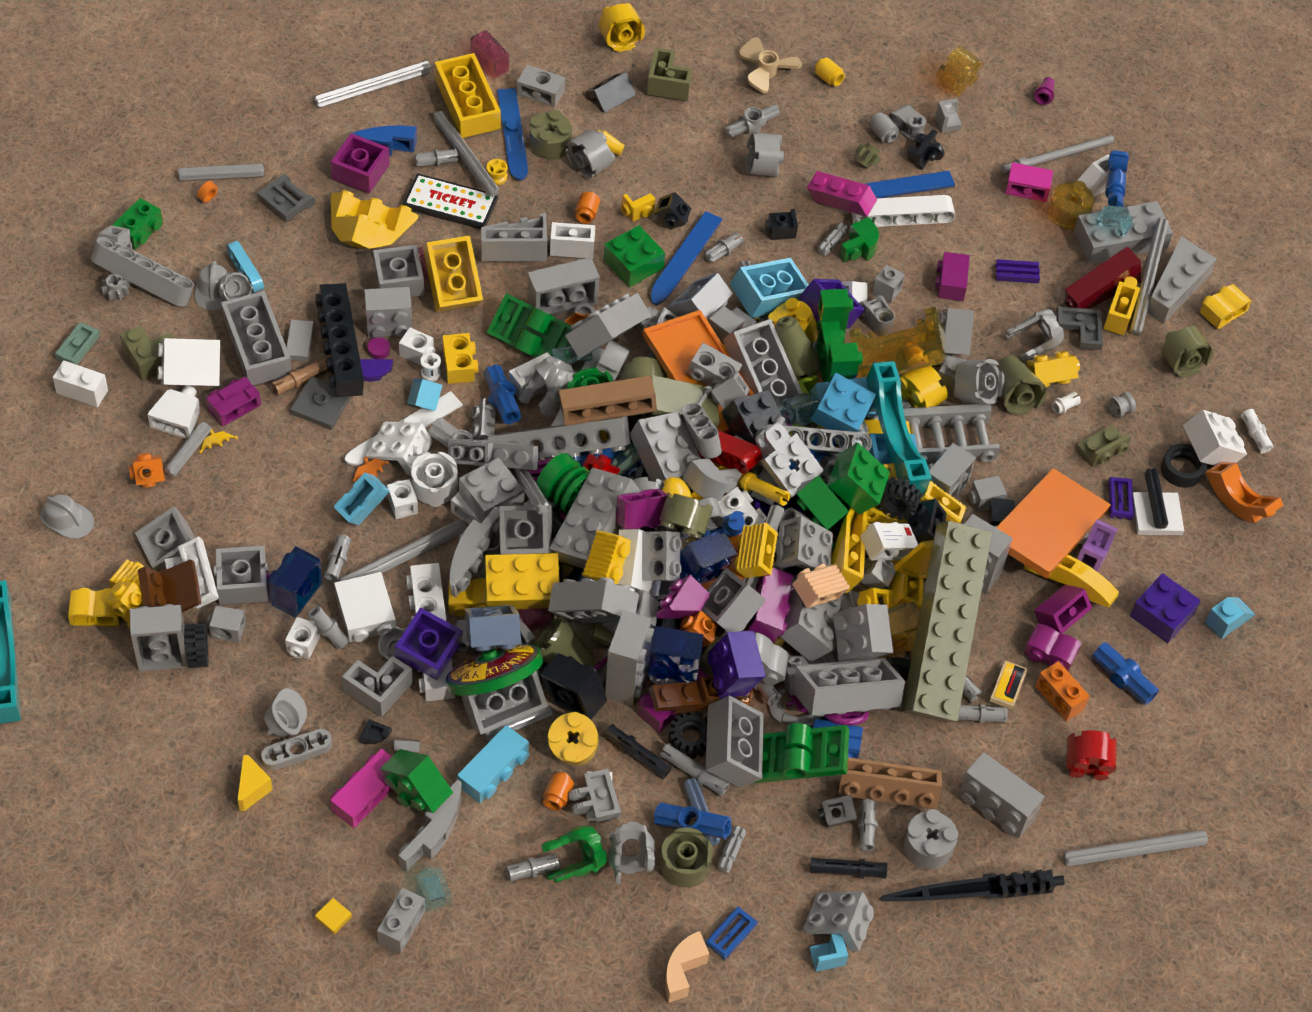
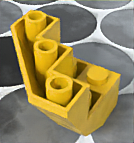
M346 190L331 194L332 230L341 242L357 248L370 249L391 245L419 216L411 212L412 209L407 206L399 205L396 208H389L383 205V201L377 198L359 200L353 197V193Z

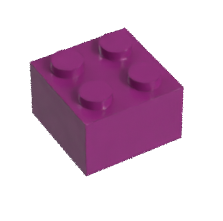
M351 133L331 160L332 179L370 194L390 165L389 148Z

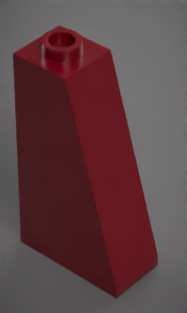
M1128 246L1067 287L1064 299L1066 305L1069 308L1090 309L1115 296L1119 281L1124 283L1125 278L1134 277L1137 280V284L1141 283V260Z

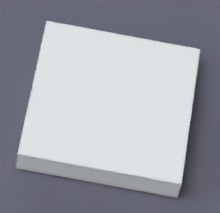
M1133 492V511L1137 535H1183L1184 526L1178 493H1162L1168 525L1165 529H1157L1153 519L1148 492Z

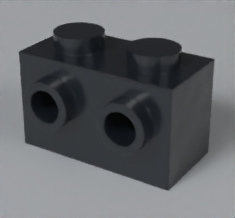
M936 498L919 502L916 513L908 519L907 524L910 525L918 545L921 542L934 540L937 524L946 521L947 513Z

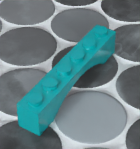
M895 361L873 363L866 380L869 390L876 394L873 403L891 461L895 465L897 480L898 477L902 478L904 482L907 479L910 481V485L914 483L916 485L915 489H919L920 493H924L932 478L926 459L916 449L907 428L902 406L901 380Z
M6 580L0 581V724L21 721L12 603Z

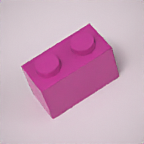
M1012 162L1005 194L1047 202L1053 170Z

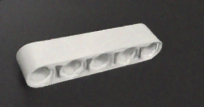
M948 195L879 198L868 215L876 227L949 223L956 217L952 198ZM851 213L853 223L867 218Z

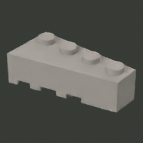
M1181 236L1151 296L1147 313L1164 324L1211 275L1217 259Z

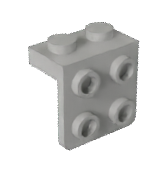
M863 891L820 892L815 897L804 925V931L806 934H841L850 951H859L863 940L866 938L870 921L874 916L873 907L869 904Z

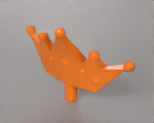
M364 457L365 464L357 468L352 482L359 479L364 472L377 477V470L382 473V466L388 464L389 461L377 458L369 461L367 457Z

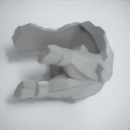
M1046 309L1035 312L1033 316H1030L1021 324L1007 330V335L1004 336L1005 340L1038 324L1045 336V343L1019 357L1021 362L1027 361L1045 351L1053 350L1064 340L1063 328L1056 321L1057 316L1054 315L1053 310Z
M553 356L545 358L534 366L535 371L528 385L518 398L521 402L528 404L533 393L545 385L547 393L538 406L540 412L548 417L556 413L558 402L560 401L559 390L568 389L567 384L569 381L570 383L574 379L573 375L576 373L571 365Z
M629 822L628 824H622V827L616 828L614 833H610L609 840L611 846L609 849L608 865L614 870L617 884L621 885V872L631 874L642 872L645 868L647 873L652 872L655 867V842L645 825H641L638 822ZM626 840H638L642 846L640 853L632 857L626 856L622 852V844Z

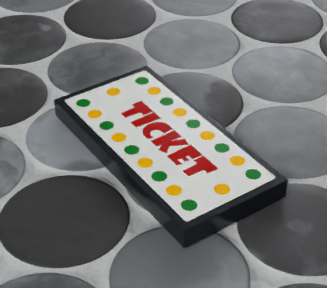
M417 173L403 205L411 208L413 212L481 229V227L487 226L498 201V195L490 197L483 190Z

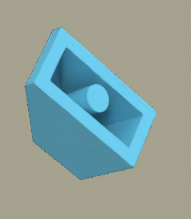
M1227 597L1211 609L1205 624L1223 639L1252 618L1255 613L1240 598Z

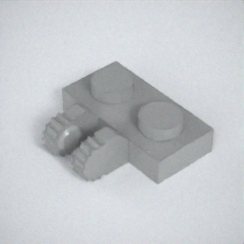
M609 769L585 773L584 781L586 787L572 790L568 794L571 801L582 800L589 796V801L572 806L573 814L575 815L585 814L593 810L596 822L621 817Z

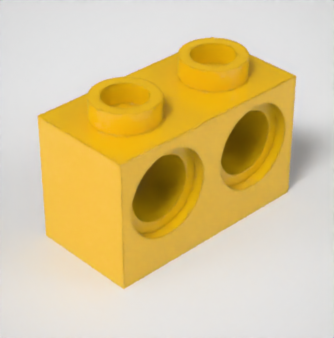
M470 334L443 335V353L448 384L475 382V373H478L479 370L477 359L473 360V355H476L475 342L470 341Z

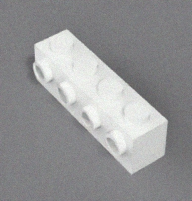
M738 487L725 495L721 501H718L723 516L732 514L734 511L743 512L744 526L764 524L767 518L760 508L755 510L750 503L754 500L746 490L741 492ZM777 532V534H778V536H776V537H777V540H776V543H777V544L775 545V546H776V548H775V553H774V556H775V557H773L774 561H773V566H772V567L775 568V569H778V570H780V571L786 572V571H788L791 567H787V568L782 569V568L776 566V563H777V551H778V540H779V533Z

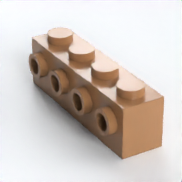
M651 375L559 390L565 426L657 411L656 393Z
M848 757L847 774L840 775L838 795H851L852 798L937 809L942 788V771Z

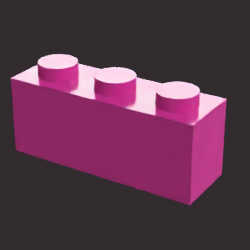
M816 171L807 186L815 202L868 217L877 202V198L869 185Z
M383 749L376 755L372 754L367 759L365 766L359 772L355 771L349 777L348 783L342 789L338 788L331 796V811L352 828H355L393 790L385 783V776L380 770L392 757Z

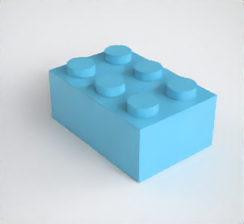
M791 258L740 267L730 283L731 288L751 318L770 314L790 298H796L800 301L799 296L809 285Z

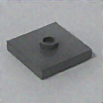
M311 377L291 407L290 412L294 416L332 430L352 396L335 397L334 388H330L329 383Z

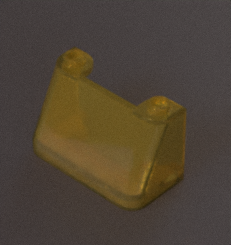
M936 307L924 309L925 317L923 320L921 318L917 319V327L876 338L874 331L869 332L870 335H865L861 332L860 327L849 330L851 343L857 342L858 352L862 351L863 364L859 365L858 378L867 377L873 363L895 361L898 374H903L928 366L938 365L946 358L945 332Z

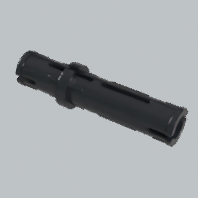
M614 724L606 730L604 737L620 747L622 753H628L662 779H665L670 773L672 766L638 743L636 737L627 735ZM622 738L623 740H625L626 742H628L630 745H632V746L635 748V750H633L632 748H630L628 745H626V744H625L624 742H622L620 739ZM641 753H643L645 756L654 761L656 765L652 764L646 758L641 756Z
M811 857L810 873L858 876V879H864V877L886 879L888 865L887 862H868L865 859L852 861Z

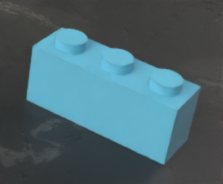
M506 725L457 775V780L462 782V790L478 803H481L485 798H491L496 792L498 784L501 781L506 782L511 777L513 769L518 764L522 765L528 759L529 741Z

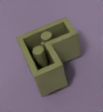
M655 48L648 76L647 94L688 101L692 69L674 66V50Z
M141 325L120 334L123 351L141 380L144 381L156 376L158 366H162V357H158V343H162L164 338L175 339L173 334L170 332L150 341Z

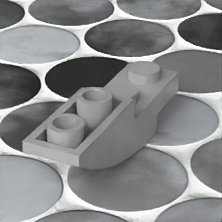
M448 439V455L458 464L483 466L500 458L508 468L536 470L538 446L505 441Z
M494 507L481 524L473 519L457 545L450 569V588L454 597H457L461 591H465L470 584L471 578L484 567L483 552L488 549L491 539L500 533L499 508Z
M457 780L452 786L449 785L454 793L434 813L424 812L425 825L417 831L415 839L410 844L406 843L398 853L399 867L406 872L423 854L432 860L448 839L461 805V781Z

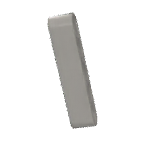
M98 237L96 239L91 255L92 262L114 274L121 275L122 278L174 305L186 306L188 304L194 287V283L191 280L108 237Z
M767 425L758 429V431L756 432V436L759 433H761L764 429L771 427L772 425ZM783 426L788 433H797L811 452L838 454L853 446L856 438L861 440L862 446L868 451L872 445L870 437L865 433ZM811 434L815 435L818 439L816 446L810 443L809 438ZM834 436H836L840 440V446L838 448L834 447L832 444V438Z

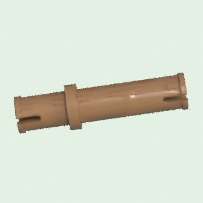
M327 355L300 370L290 371L287 376L271 382L273 392L278 396L292 388L297 389L311 377H317L327 372L326 358H329V356Z

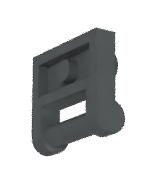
M285 174L257 192L258 199L286 222L304 209L311 208L316 201L314 197L305 194L294 185ZM284 188H286V189H287L289 192H291L295 197H297V198L299 199V201H297V200L294 199L290 194H288V193L284 190Z

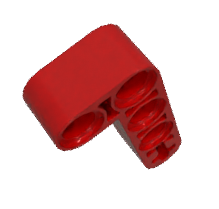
M718 431L722 452L715 458H709L711 462L729 469H737L740 473L745 474L763 459V455L756 445ZM698 451V454H699V456H700L701 459H707V458H704V457L700 454V452Z

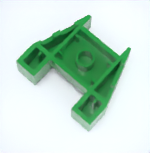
M847 289L820 290L818 302L820 321H817V330L819 332L815 346L821 362L820 373L822 383L830 382L835 373L847 379H855L858 374L859 365L863 364L862 351L858 352L857 342L844 343L849 311H853V299L849 298Z

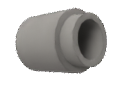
M877 113L871 118V129L883 143H891L897 139L899 129L888 115Z

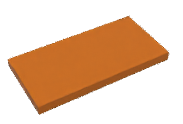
M701 310L645 328L642 332L644 339L666 374L673 380L707 386L686 374L693 357L702 343L730 357ZM739 371V374L741 375V377L750 389L747 396L754 394V392L748 385L747 381ZM717 405L720 422L717 430L728 434L731 431L721 413L724 409L721 405Z
M1053 468L996 528L1013 538L1008 554L1047 579L1092 529L1097 519L1100 520L1111 504Z

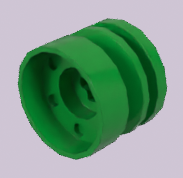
M561 453L547 463L541 471L536 484L544 497L549 502H554V505L567 515L590 471L585 467H581L580 463L567 453Z

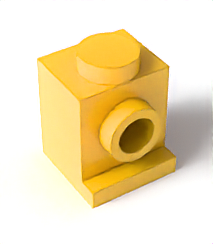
M871 588L859 592L858 606L864 604L880 605L879 599L883 598L884 605H887L888 615L895 614L892 590Z

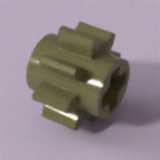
M869 142L865 146L859 144L855 150V153L858 154L856 160L867 168L871 164L877 166L881 160L878 156L880 150Z

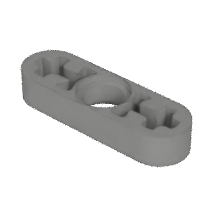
M317 729L269 745L261 753L263 766L268 770H277L327 753L332 747L331 734L327 730ZM318 738H321L324 741L323 745H320L317 742ZM307 741H309V743H310V745H311V749H310V750H308ZM294 745H300L304 748L303 752L298 755L292 754L290 749ZM283 749L286 750L287 758H284ZM274 754L277 760L272 761L271 758L269 759V755Z

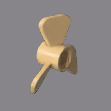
M757 37L750 39L740 49L739 55L741 59L757 64V69L748 75V83L764 94L768 93L769 79L776 76L777 68L799 69L802 67V62L798 57L779 60L777 53L774 51H764L762 43Z

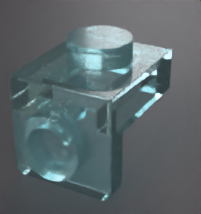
M1104 206L1095 219L1098 226L1117 227L1120 236H1125L1133 225V220L1127 207Z

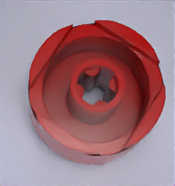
M1096 730L1082 731V735L1076 737L1075 733H1072L1067 737L1066 767L1071 777L1081 778L1086 774L1094 775L1096 780H1106L1109 778V774L1116 770L1117 739L1115 737L1112 740L1109 733Z

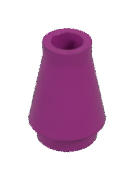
M1050 77L1044 78L1043 82L1034 92L1035 100L1040 105H1047L1054 99L1055 81Z

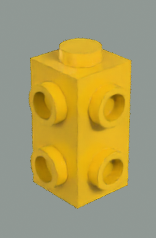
M1068 351L1055 352V356L1047 357L1046 354L1035 355L1034 359L1027 360V367L1044 383L1045 387L1050 386L1052 382L1067 384L1071 382V379L1078 378V371L1080 370L1079 361L1076 356L1068 354Z
M133 581L118 582L110 590L111 594L106 599V602L112 607V611L116 615L121 616L128 623L127 626L130 628V609H137L143 606L141 589Z

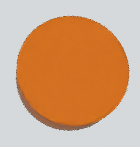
M212 181L204 183L198 190L197 197L204 203L209 202L216 196L218 186Z

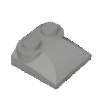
M172 507L135 533L154 570L166 565L165 559L179 557L178 546L195 538L187 521L175 507Z

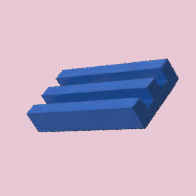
M738 906L705 941V945L708 948L711 947L713 952L718 953L725 961L757 926L758 922ZM740 915L742 917L741 920L719 944H716L717 938ZM746 922H749L745 929L724 950L723 947Z

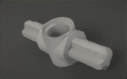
M772 105L763 110L756 107L747 108L744 115L739 117L738 122L725 128L727 136L734 137L743 132L746 134L759 133L761 127L766 125V121L780 114L779 107Z

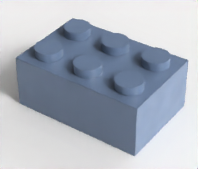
M514 605L465 608L467 639L471 647H476V651L490 650L491 646L500 645L501 649L515 648V644L521 643L519 613Z

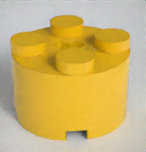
M617 4L605 7L602 10V15L599 19V30L609 47H612L617 52H622L636 47L635 43L639 40L641 42L645 35V27L631 4Z
M790 298L769 314L768 320H772L774 327L778 320L784 316L795 318L811 344L816 341L817 322L806 303L798 301L796 298Z
M920 363L900 376L902 400L906 399L912 405V408L936 407L947 399L948 393L945 385L941 387L938 382L941 379L939 374L927 363L923 365Z
M572 712L558 717L552 723L548 732V743L552 754L559 762L571 766L583 765L589 762L596 754L599 742L598 733L594 723L588 717ZM570 735H573L574 737L578 735L577 744H575L574 742L568 743L570 741Z

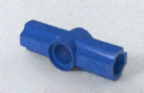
M494 364L493 366L486 367L483 374L491 392L488 396V401L498 409L503 423L510 425L518 422L522 416L514 398L517 391L516 387L506 379L501 366Z
M1107 642L1102 643L1093 653L1091 658L1109 673L1112 683L1119 689H1127L1143 705L1150 703L1158 694L1159 689L1141 674L1140 666L1133 659L1122 657Z
M660 803L654 812V823L658 826L672 829L694 828L702 832V835L726 840L732 828V819L730 817L699 811L692 806L684 808ZM697 817L695 823L689 825L690 820Z

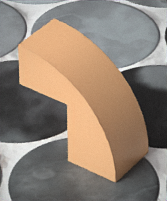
M700 931L685 938L675 948L670 957L665 979V992L668 1003L688 997L690 986L684 971L708 964L709 952Z

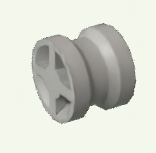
M1127 391L1121 393L1119 397L1113 396L1109 398L1110 411L1116 418L1123 417L1125 413L1130 414L1136 410L1135 400L1131 393Z

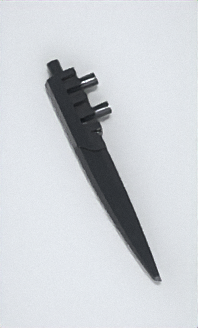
M1040 869L1033 873L1024 871L1022 874L1012 872L1006 876L1005 873L999 875L991 873L983 874L982 878L944 882L883 895L878 900L882 902H902L986 897V900L1053 893L1055 886L1065 885L1063 875L1053 876L1052 869L1046 871Z

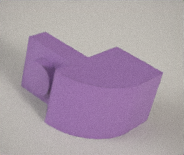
M1097 519L1077 559L1098 572L1110 550L1118 529Z

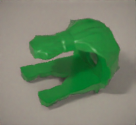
M578 826L571 829L566 835H561L557 839L541 844L542 852H547L577 841L583 855L582 861L546 874L548 880L553 879L554 883H558L565 879H570L572 876L581 877L588 875L591 871L595 874L606 864L608 860L607 852L602 848L601 836L593 827Z

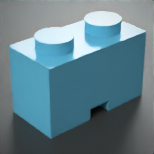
M364 472L353 484V488L348 493H345L334 505V508L349 523L360 525L390 490L375 475Z

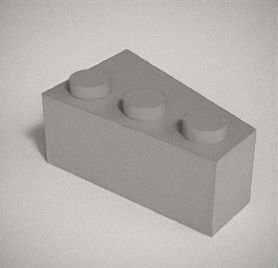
M546 213L540 214L539 218L530 220L527 217L520 218V222L508 224L506 221L481 227L482 261H547Z

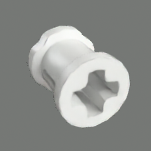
M426 353L421 357V366L423 367L421 376L423 379L433 382L441 376L439 368L441 359L437 354Z

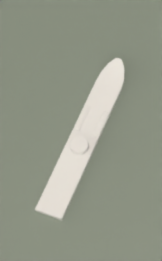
M450 391L439 398L435 411L421 408L399 422L422 423L426 428L433 424L437 418L445 417L463 406V404ZM376 436L351 450L346 455L345 462L353 466L365 464L363 458L367 457L366 454Z

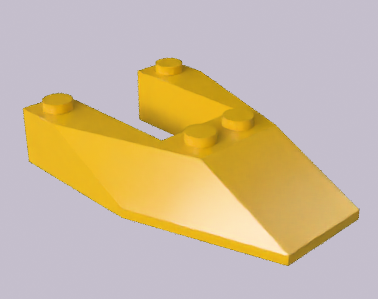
M879 505L860 515L852 507L849 508V512L843 520L830 566L837 565V568L840 569L839 572L845 577L844 580L850 585L845 593H848L863 579L866 549L860 536L867 530V527L875 522L907 524L908 519L903 517L902 520H899L898 516L891 518V514L885 515L883 514L884 510L880 511L878 509ZM900 560L889 561L896 565ZM896 571L887 590H892L895 614H892V616L906 622L921 609L923 578L908 576Z

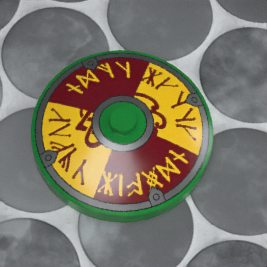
M517 644L515 648L510 649L492 648L465 660L453 668L446 676V684L449 692L460 696L492 692L515 684L533 674L542 665L543 657L539 647L530 644Z

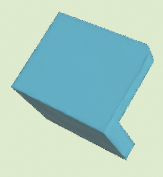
M414 378L407 404L435 411L443 385Z
M831 934L829 943L811 946L809 949L816 972L846 965L848 953L841 934Z

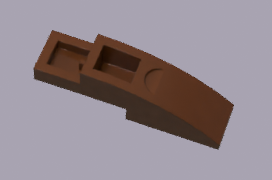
M714 676L700 677L695 682L652 685L649 691L655 712L673 710L674 714L708 709L709 704L722 699L719 698L718 691L714 687ZM750 692L746 696H738L734 698L739 701L749 698Z

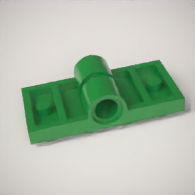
M507 293L486 332L536 358L548 352L550 356L561 359L566 364H569L575 352L565 336L572 331V325Z
M792 723L786 727L784 732L763 734L762 779L754 783L847 774L850 729L847 725L810 728L806 724Z

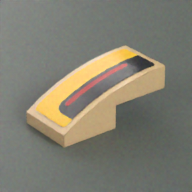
M1005 660L990 702L1013 710L1028 669Z

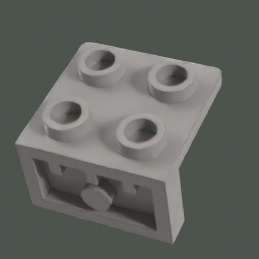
M803 516L780 522L776 566L784 569L802 564L812 570L821 564H825L826 567L830 566L833 541L832 532Z

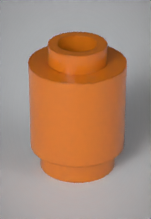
M583 192L580 194L575 209L576 219L580 223L589 224L595 219L600 204V198L595 193Z
M558 772L551 775L543 794V805L548 809L560 811L562 807L566 806L569 799L568 794L574 786V782L568 774Z

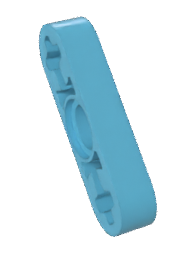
M235 241L227 244L226 248L229 257L238 271L248 278L253 287L251 292L256 293L263 290V281L240 243Z

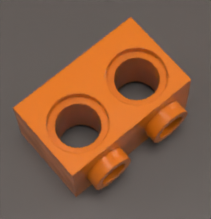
M1059 661L1040 672L1035 686L1065 721L1085 710L1090 697Z

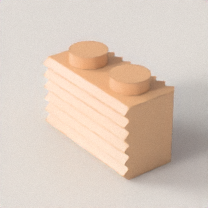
M821 564L813 571H810L808 568L797 575L798 579L792 585L807 609L837 600L849 589L850 585L844 580L845 577L839 572L840 569L837 568V565L834 564L826 567L825 564Z

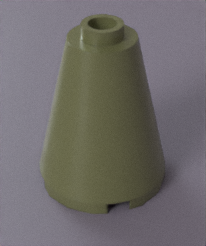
M790 316L780 318L775 324V330L796 379L800 380V376L807 374V377L813 375L821 366L819 355L795 318Z
M1008 355L1000 359L997 367L1004 374L1005 385L1002 398L1007 410L1015 415H1023L1029 413L1028 410L1033 407L1035 410L1039 408L1047 396L1044 383L1016 356Z
M562 616L553 619L550 622L553 626L548 630L543 629L533 645L539 647L543 662L547 664L558 653L566 657L572 656L585 666L590 665L594 667L598 664L596 658Z

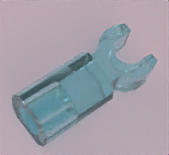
M572 346L552 349L553 357L561 359L566 364L575 363L577 360H593L592 352L579 359Z

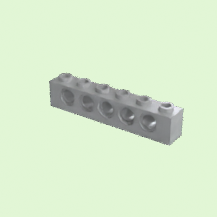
M627 416L568 426L558 425L509 432L488 437L491 441L517 442L533 446L534 441L539 440L542 443V450L538 451V458L544 457V459L554 458L561 453H567L571 457H578L581 455L580 452L589 451V454L592 455L603 453L604 448H611L612 452L625 450V445L632 443ZM602 430L608 432V442L601 439L600 432ZM580 433L584 434L587 438L585 445L578 441ZM558 436L563 438L565 442L563 448L558 447L556 444Z

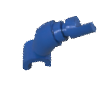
M1113 150L1110 152L1108 160V170L1110 172L1105 186V195L1108 198V205L1111 208L1118 209L1121 213L1124 209L1125 173H1127L1129 154Z
M734 511L732 514L723 516L724 523L716 529L707 531L705 535L701 536L700 541L713 542L717 541L718 537L730 538L739 535L745 524L744 517L742 516L744 513Z

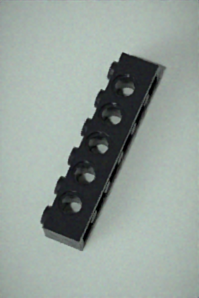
M346 283L320 284L319 294H315L316 307H320L318 310V321L323 323L321 326V338L326 339V342L323 343L324 355L329 356V358H326L327 372L331 371L329 375L330 388H334L335 397L363 396L364 378Z

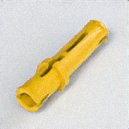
M751 472L742 474L737 482L744 490L753 491L782 506L787 504L782 499L787 501L790 499L788 491H784L757 478Z

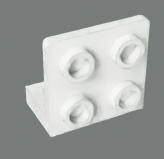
M385 421L366 456L368 459L398 460L405 473L411 476L414 460L421 454L428 452L433 440L422 423Z

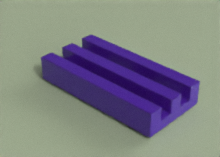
M996 259V281L1039 283V262Z
M1109 477L1108 495L1109 504H1111L1109 507V518L1114 519V517H1118V519L1127 518V520H1132L1134 517L1132 479ZM1114 483H1117L1118 511L1115 510ZM1122 484H1126L1127 511H1123Z

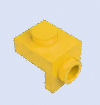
M650 193L632 201L627 194L622 195L621 204L622 213L633 222L643 217H649L655 211L656 199Z

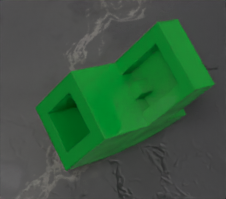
M869 217L851 224L848 237L850 240L842 243L839 257L844 263L849 260H856L861 255L868 261L876 253L879 231Z

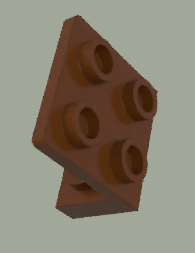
M189 559L162 572L146 566L138 569L143 606L181 605V611L184 612L202 603L195 561Z

